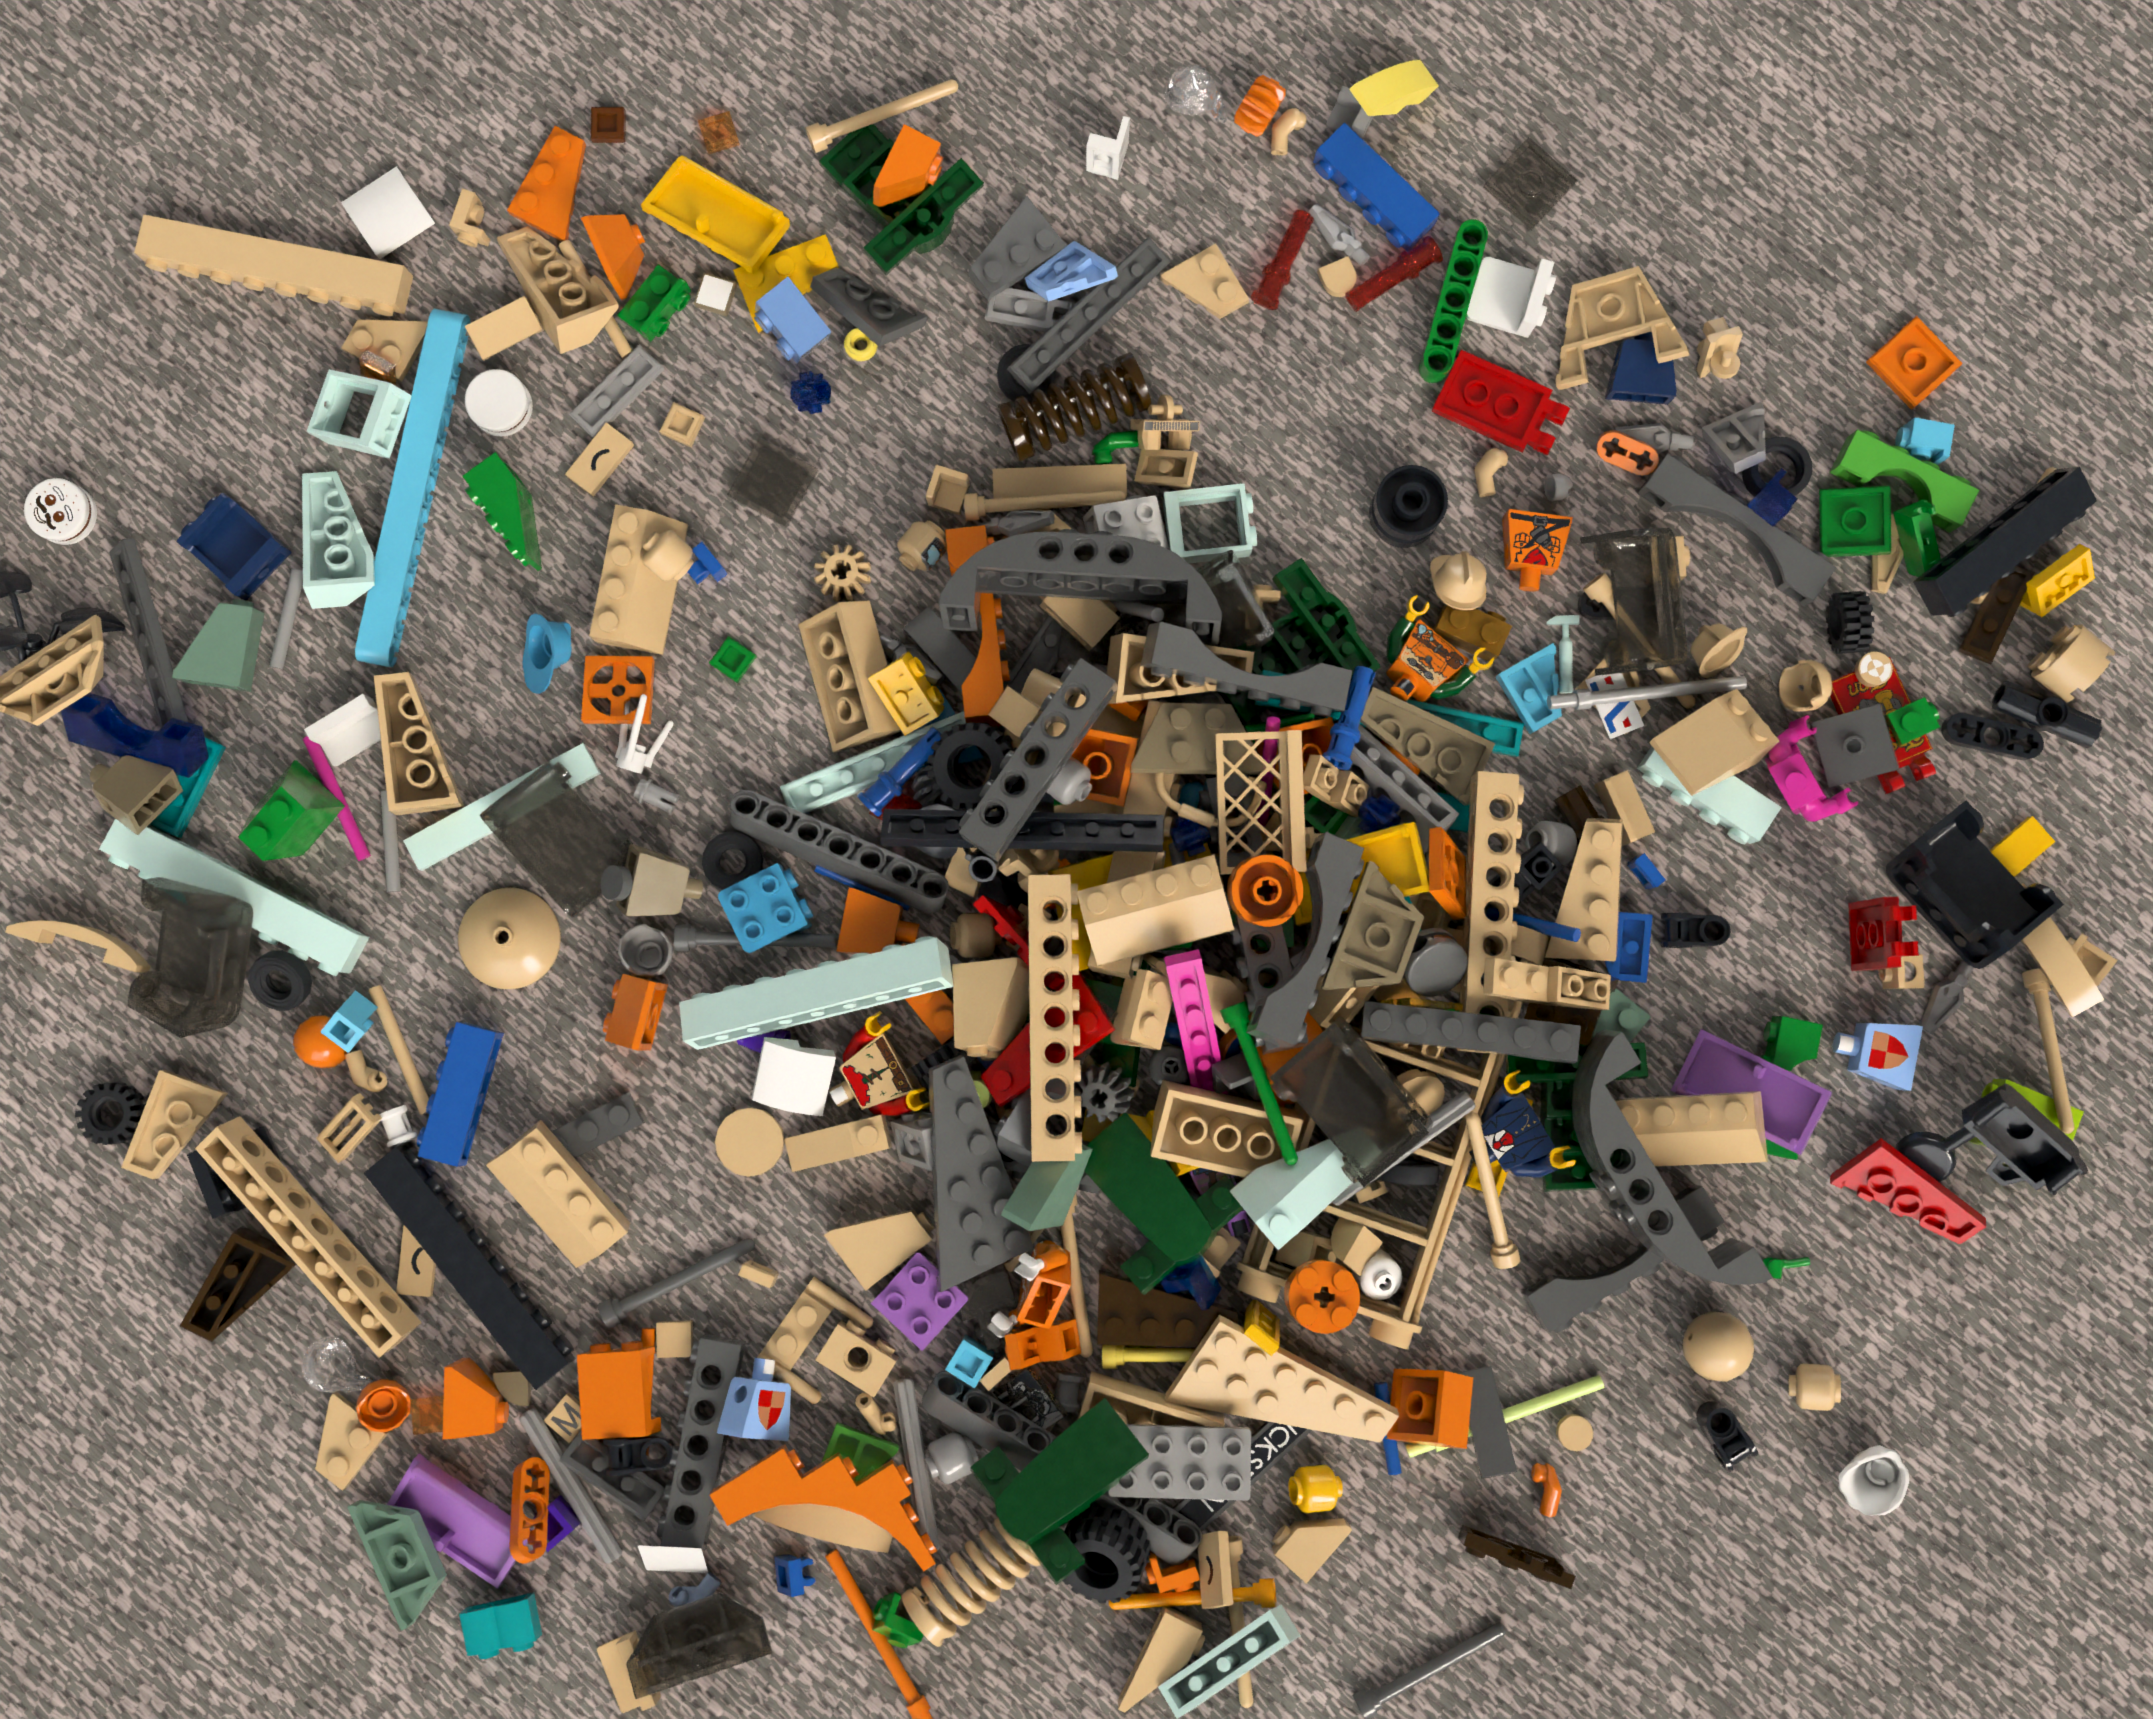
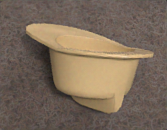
M1462 551L1460 554L1453 556L1441 555L1431 561L1430 572L1436 595L1443 603L1459 610H1473L1483 604L1486 600L1485 582L1487 573L1479 559L1469 555L1467 551Z
M1720 623L1700 627L1699 635L1693 641L1690 651L1699 666L1701 677H1713L1735 661L1743 649L1747 627L1732 630Z

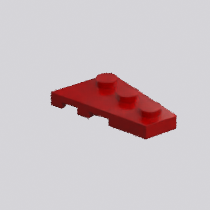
M982 895L973 905L980 913L984 912L996 919L998 924L994 929L1012 945L1018 944L1020 946L1017 954L1029 967L1028 930L1021 923L1025 920L1023 915L1013 905L1006 906ZM1057 973L1048 974L1044 979V985L1056 991L1064 984V979Z

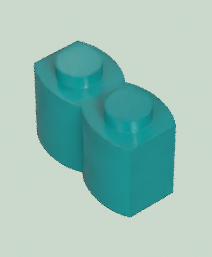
M534 1593L470 1606L459 1613L467 1656L478 1655L480 1660L500 1654L499 1649L512 1647L513 1652L532 1648L534 1646L533 1642L542 1635Z

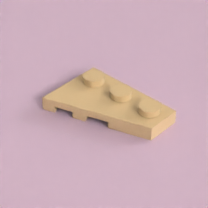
M159 1070L121 1168L151 1179H159L228 1093L167 1070Z

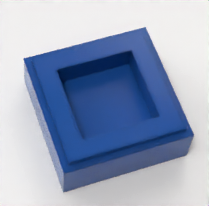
M1645 853L1635 856L1628 862L1627 866L1645 889L1656 888L1665 881V878Z

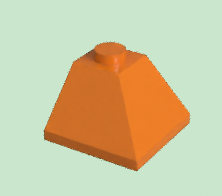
M625 214L587 215L582 217L581 220L607 278L620 299H626L644 257L640 244L645 243V240L637 223L630 225Z
M461 1358L444 1367L442 1439L493 1434L502 1429L503 1423L508 1421L509 1404L504 1402V1397L485 1372L471 1358Z

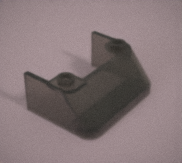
M1670 528L1631 529L1580 537L1581 544L1596 543L1593 549L1595 562L1600 564L1603 570H1610L1618 636V638L1611 639L1609 645L1605 648V661L1609 667L1595 669V676L1651 670L1684 664L1687 659L1688 650L1677 544L1673 531Z

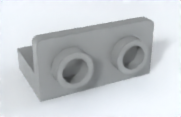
M922 1110L910 1111L901 1114V1118L890 1121L899 1160L932 1171V1167H934V1149L931 1148V1135L933 1134L932 1113H926Z

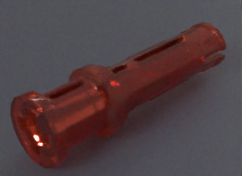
M1303 210L1294 211L1272 262L1263 268V278L1260 285L1251 294L1252 301L1268 310L1278 309L1280 294L1284 286H1287L1291 281L1290 270L1314 221V218L1310 217L1311 214Z
M1431 236L1424 237L1420 245L1409 252H1401L1397 257V261L1347 292L1345 294L1347 301L1351 306L1354 305L1353 310L1357 312L1366 304L1383 295L1407 278L1409 280L1419 277L1420 271L1433 263L1439 264L1443 261L1440 248Z

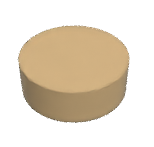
M1569 1414L1558 1422L1556 1435L1559 1442L1567 1449L1581 1451L1590 1445L1593 1439V1429L1591 1424L1582 1416Z

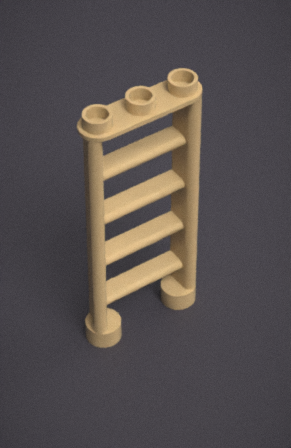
M1420 893L1409 896L1411 903L1415 907ZM1517 925L1516 941L1511 942V956H1515L1516 962L1542 966L1551 938L1535 930ZM1492 940L1490 951L1496 954L1497 945ZM1460 982L1450 991L1460 994ZM1514 1001L1513 1010L1511 1012L1508 1011L1509 1018H1518L1523 1002ZM1349 1024L1340 1034L1321 1026L1332 1047L1324 1056L1310 1063L1306 1070L1307 1080L1293 1109L1303 1119L1295 1150L1299 1152L1308 1147L1316 1120L1348 1131L1360 1127L1369 1138L1385 1144H1390L1405 1133L1404 1131L1323 1104L1343 1041L1473 1086L1470 1097L1476 1107L1470 1112L1477 1113L1480 1122L1481 1115L1493 1095L1505 1054L1484 1053L1477 1070L1440 1056L1437 1060L1425 1058L1420 1049L1411 1046L1401 1051L1391 1048L1389 1042L1364 1040L1361 1037L1362 1029ZM1466 1115L1462 1117L1452 1148L1428 1141L1413 1152L1414 1154L1446 1164L1426 1227L1346 1200L1339 1206L1331 1202L1323 1210L1420 1245L1400 1307L1381 1300H1373L1360 1293V1305L1357 1313L1373 1318L1368 1335L1399 1348L1408 1350L1413 1333H1421L1423 1326L1418 1324L1421 1309L1472 1158L1469 1153L1472 1150V1145L1465 1120ZM1254 1224L1242 1262L1239 1261L1236 1267L1242 1271L1237 1289L1259 1299L1276 1303L1281 1287H1285L1287 1278L1294 1270L1269 1261L1274 1245L1260 1228ZM1321 1287L1320 1293H1314V1299L1320 1301V1305H1323V1301L1329 1299V1293L1324 1291V1287Z

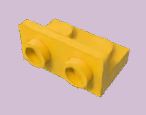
M2078 544L2042 572L2035 575L2026 583L2027 591L2020 605L2043 617L2095 579L2090 549Z
M909 651L868 678L904 736L939 717L945 708L941 692L936 686H931L925 677L926 671L922 662L917 657H913Z

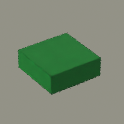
M728 636L709 664L738 684L757 656Z

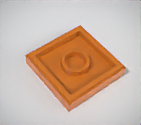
M1918 316L1914 317L1866 361L1874 372L1911 410L1963 364Z

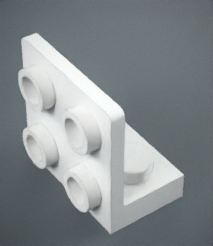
M1156 496L1094 505L1083 517L1087 534H1093L1097 531H1108L1113 535L1135 537L1153 542L1170 550Z

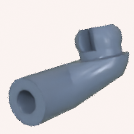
M708 1572L698 1586L674 1587L669 1593V1602L678 1610L701 1609L721 1585L722 1581L711 1572Z

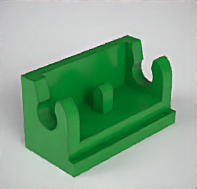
M1925 499L1893 512L1900 544L1904 552L1906 569L1910 575L1916 577L1921 576L1941 560L1930 515L1936 514L1935 505L1928 503Z

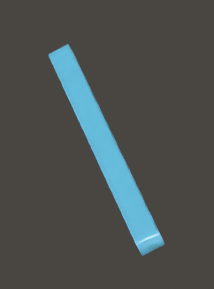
M434 308L428 319L374 561L375 586L367 592L356 641L355 657L360 662L393 667L397 661V657H394L395 652H399L404 625L401 623L402 619L406 620L412 593L408 591L409 587L413 588L419 562V560H416V555L421 553L426 530L423 524L428 521L433 499L430 492L435 490L440 467L437 461L438 458H442L447 435L444 429L445 426H449L454 400L451 398L452 395H456L461 368L458 366L459 363H463L468 336H465L467 331L465 326L471 322L469 315Z

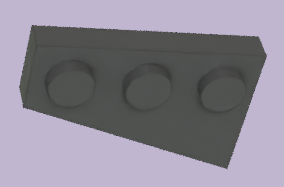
M837 267L813 276L810 288L879 347L919 330L926 325L928 316L919 311L915 315L900 308L902 302L893 297H890L888 300L872 293V287L869 284Z

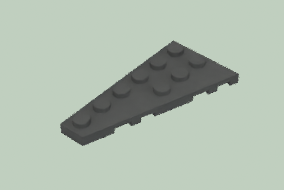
M961 1055L929 1068L930 1111L932 1112L933 1120L931 1148L934 1149V1167H932L934 1222H936L937 1226L935 1254L938 1259V1277H936L937 1290L940 1292L1034 1248L1028 1230L1001 1216L1005 1205L1013 1194V1189L965 1057Z

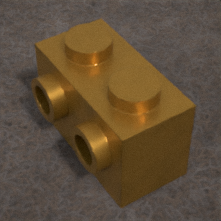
M1444 604L1433 630L1448 643L1473 655L1478 649L1486 648L1478 657L1489 662L1493 657L1495 660L1499 656L1512 625L1505 622V617L1492 611H1488L1486 614L1478 609L1459 610Z

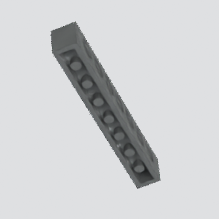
M1230 775L1224 782L1225 791L1234 800L1248 787L1238 775ZM1216 777L1206 779L1203 790L1199 791L1202 810L1215 815V818H1217ZM1251 790L1238 803L1245 810L1248 809L1253 800ZM1225 798V807H1229L1231 803ZM1234 807L1237 817L1240 816L1242 813ZM1250 820L1240 826L1229 829L1237 835ZM1254 824L1240 838L1253 852L1263 843L1261 832ZM1206 827L1209 843L1216 845L1218 856L1215 859L1219 870L1218 827ZM1226 833L1227 843L1229 840H1232L1233 838ZM1229 849L1227 852V867H1236L1251 855L1246 850L1241 853H1234ZM1263 849L1259 855H1266L1265 850ZM1220 874V877H1223L1226 889L1224 892L1234 926V931L1229 932L1233 945L1238 944L1241 956L1236 958L1237 969L1240 978H1246L1248 991L1244 992V1000L1248 1004L1249 1012H1254L1257 1000L1272 992L1292 972L1282 924L1264 927L1253 925L1240 919L1232 910L1227 897V884L1231 874ZM1262 881V887L1257 888V894L1262 895L1264 900H1267V894L1272 893V886H1266L1264 881ZM1253 939L1263 940L1268 948L1267 953L1257 954L1253 952L1250 947V941ZM1260 973L1271 974L1275 979V987H1262L1258 982V975ZM1305 1032L1300 1043L1296 1042L1295 1046L1285 1049L1253 1036L1255 1046H1261L1263 1055L1304 1047L1309 1042L1307 1032Z

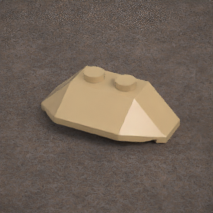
M97 615L92 616L1 675L0 712L38 726L91 692L103 677L104 642L101 618Z

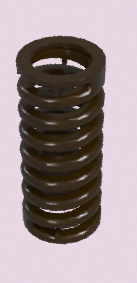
M1129 352L1116 357L1113 368L1106 362L1099 364L1097 375L1090 369L1082 371L1080 382L1074 376L1066 377L1064 389L1058 383H1051L1048 385L1047 396L1040 389L1034 390L1031 393V403L1024 396H1019L1014 401L1015 413L1010 402L997 405L1001 422L1017 460L1021 462L1033 457L1036 453L1027 419L1045 451L1051 450L1052 443L1044 413L1051 423L1059 442L1066 444L1069 441L1060 405L1066 413L1076 436L1081 438L1085 435L1076 397L1082 405L1093 430H1100L1102 424L1097 412L1092 389L1097 395L1111 424L1118 422V416L1113 404L1109 383L1113 387L1127 417L1135 415L1126 385L1128 380H1130L1133 389H1130V394H1136L1139 403H1136L1139 413L1145 410L1148 411L1150 404H1152L1143 374L1133 354Z

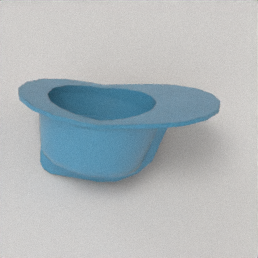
M537 613L531 615L527 622L522 664L527 687L531 692L540 694L549 686L553 669L569 661L572 646L570 624L547 621L541 614Z

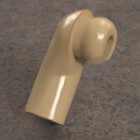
M1292 108L1286 110L1273 124L1272 155H1286L1288 153V135L1294 129L1300 130L1305 126L1306 115L1299 111V109Z
M1497 448L1488 450L1475 466L1474 471L1479 497L1496 494L1493 475L1499 468L1506 466L1508 462V455L1504 450Z
M362 1050L345 1055L354 1085L370 1092H380L386 1087V1074L367 1067Z

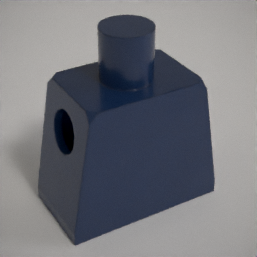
M1652 331L1634 336V339H1624L1616 350L1605 399L1668 405L1676 397L1677 392L1673 360L1658 363Z

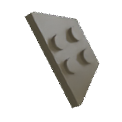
M1162 703L1131 764L1130 773L1216 774L1214 734L1246 733L1231 704ZM1237 740L1223 741V755L1234 765L1247 750ZM1244 740L1250 747L1253 745L1251 740ZM1250 754L1237 769L1244 775H1259L1265 767ZM1224 763V774H1226L1230 768Z
M1372 861L1366 863L1321 989L1334 990L1393 985L1401 983L1424 916L1413 904H1409L1404 899L1403 893L1395 884H1390L1379 872V867Z

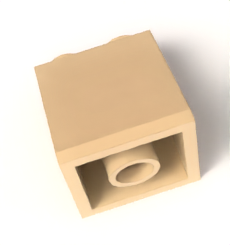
M1018 957L952 964L954 1048L967 1051V1056L981 1057L982 1061H995L1022 1031L1029 1013V967Z

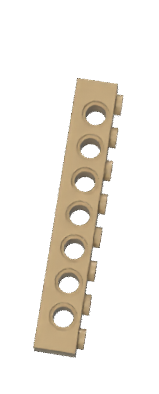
M1477 771L1471 777L1466 864V916L1463 923L1462 948L1467 955L1468 964L1460 982L1459 1012L1479 1014L1480 1010L1486 1007L1493 1012L1494 1016L1508 1017V1011L1511 1012L1513 1010L1514 1001L1483 994L1484 987L1481 984V977L1485 970L1486 958L1516 961L1515 956H1511V942L1516 941L1518 930L1517 922L1512 921L1513 908H1516L1519 902V888L1514 887L1515 873H1519L1521 855L1516 852V839L1521 838L1522 819L1517 818L1518 805H1522L1524 798V786L1519 784V774ZM1491 802L1499 803L1503 807V818H1497L1491 814L1489 809ZM1489 836H1495L1502 842L1501 852H1495L1488 846ZM1488 870H1494L1499 874L1501 878L1499 887L1488 883L1486 879ZM1486 904H1492L1498 909L1499 918L1497 921H1491L1486 917L1484 913ZM1485 938L1492 939L1496 943L1497 953L1495 956H1490L1483 950ZM1457 1048V1051L1491 1053Z
M1071 874L1028 875L1031 1162L1075 1161V1154H1082L1081 1132H1075L1074 1118H1081V1096H1074V1082L1081 1081L1080 1060H1073V1046H1080V1025H1073V1010H1079L1080 1002L1079 989H1072V975H1079V954H1072V940H1078V919H1071V905H1078L1076 892L1078 891V885L1071 884ZM1050 903H1056L1062 908L1063 916L1056 921L1048 920L1043 914L1044 907ZM1050 938L1059 939L1064 946L1063 952L1058 956L1048 955L1043 948L1045 941ZM1057 973L1062 976L1064 987L1060 991L1052 992L1045 987L1044 979L1048 974ZM1052 1008L1061 1010L1065 1016L1064 1023L1056 1028L1050 1027L1044 1020L1045 1013ZM1050 1044L1061 1045L1065 1050L1064 1060L1060 1063L1049 1062L1045 1057L1047 1046ZM1052 1079L1061 1080L1065 1084L1066 1093L1060 1099H1051L1045 1092L1046 1084ZM1060 1115L1065 1119L1066 1130L1063 1134L1054 1136L1047 1131L1046 1121L1050 1116Z
M241 1116L217 1126L195 1148L379 1358L403 1341L422 1323Z

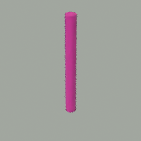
M1268 717L1265 732H1278L1281 720L1277 717ZM1278 739L1264 740L1262 758L1268 764L1276 757ZM1270 771L1260 779L1267 784L1264 794L1269 799L1272 795L1274 778ZM1263 799L1256 810V814L1267 803ZM1270 806L1258 818V822L1263 827L1268 823Z
M306 736L303 738L304 744L323 785L345 805L337 816L357 860L361 861L370 857V852L321 745L311 741Z

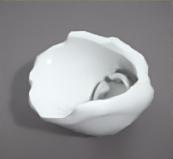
M1881 1445L1859 1452L1839 1474V1490L1844 1494L1846 1502L1853 1509L1870 1516L1886 1515L1897 1509L1902 1503L1909 1485V1472L1902 1463L1900 1455L1895 1450Z

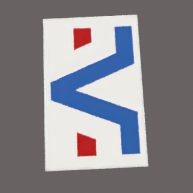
M1619 667L1585 680L1590 692L1628 688ZM1634 701L1596 705L1610 739L1644 726Z

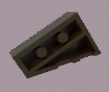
M241 1226L231 1234L181 1322L180 1327L212 1342L297 1264L279 1244Z

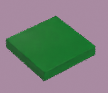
M1890 486L1819 489L1820 552L1827 557L1890 555Z

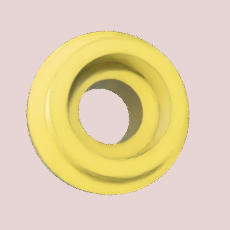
M858 328L851 330L845 337V351L853 360H869L877 351L878 345ZM864 340L867 342V347L863 350H858L855 348L856 342Z

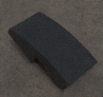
M1538 842L1521 855L1519 873H1515L1514 887L1519 888L1518 905L1535 889L1539 891L1564 868L1542 842ZM1497 874L1488 883L1492 886L1499 887L1501 883V878L1499 874Z

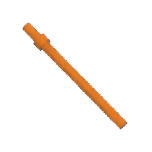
M837 1549L825 1555V1558L908 1703L906 1708L912 1719H933L929 1712L931 1708L924 1695H919L892 1645L887 1641V1636L872 1630L875 1622L873 1612Z

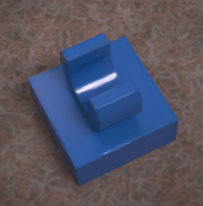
M703 542L692 549L699 560L695 561L687 572L697 584L706 579L709 574L717 582L727 575L723 566Z
M790 1554L774 1556L777 1591L790 1597L803 1595L804 1586H811L815 1583L814 1577H803L802 1569L805 1566L814 1564L813 1559L807 1557L798 1558Z

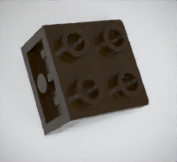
M1544 958L1542 966L1546 967L1560 966L1602 973L1563 958ZM1613 976L1610 979V993L1615 992L1619 981L1618 978ZM1529 1003L1524 1019L1580 1025L1579 1043L1587 1046L1592 1040L1602 1010Z

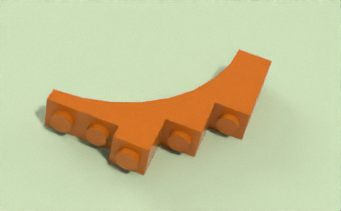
M784 1444L714 1488L709 1494L727 1526L752 1513L780 1505L809 1503L838 1507L861 1515L887 1530L909 1551L923 1572L936 1564L933 1554L938 1550L927 1532L923 1535L920 1534L915 1525L919 1518L910 1502L903 1505L901 1501L911 1495L909 1484L913 1482V1479L904 1464L902 1463L897 1467L893 1459L859 1481H856L854 1478L859 1475V1472L849 1456L843 1459L840 1452H837L802 1474L800 1469L805 1466L795 1449L789 1451Z

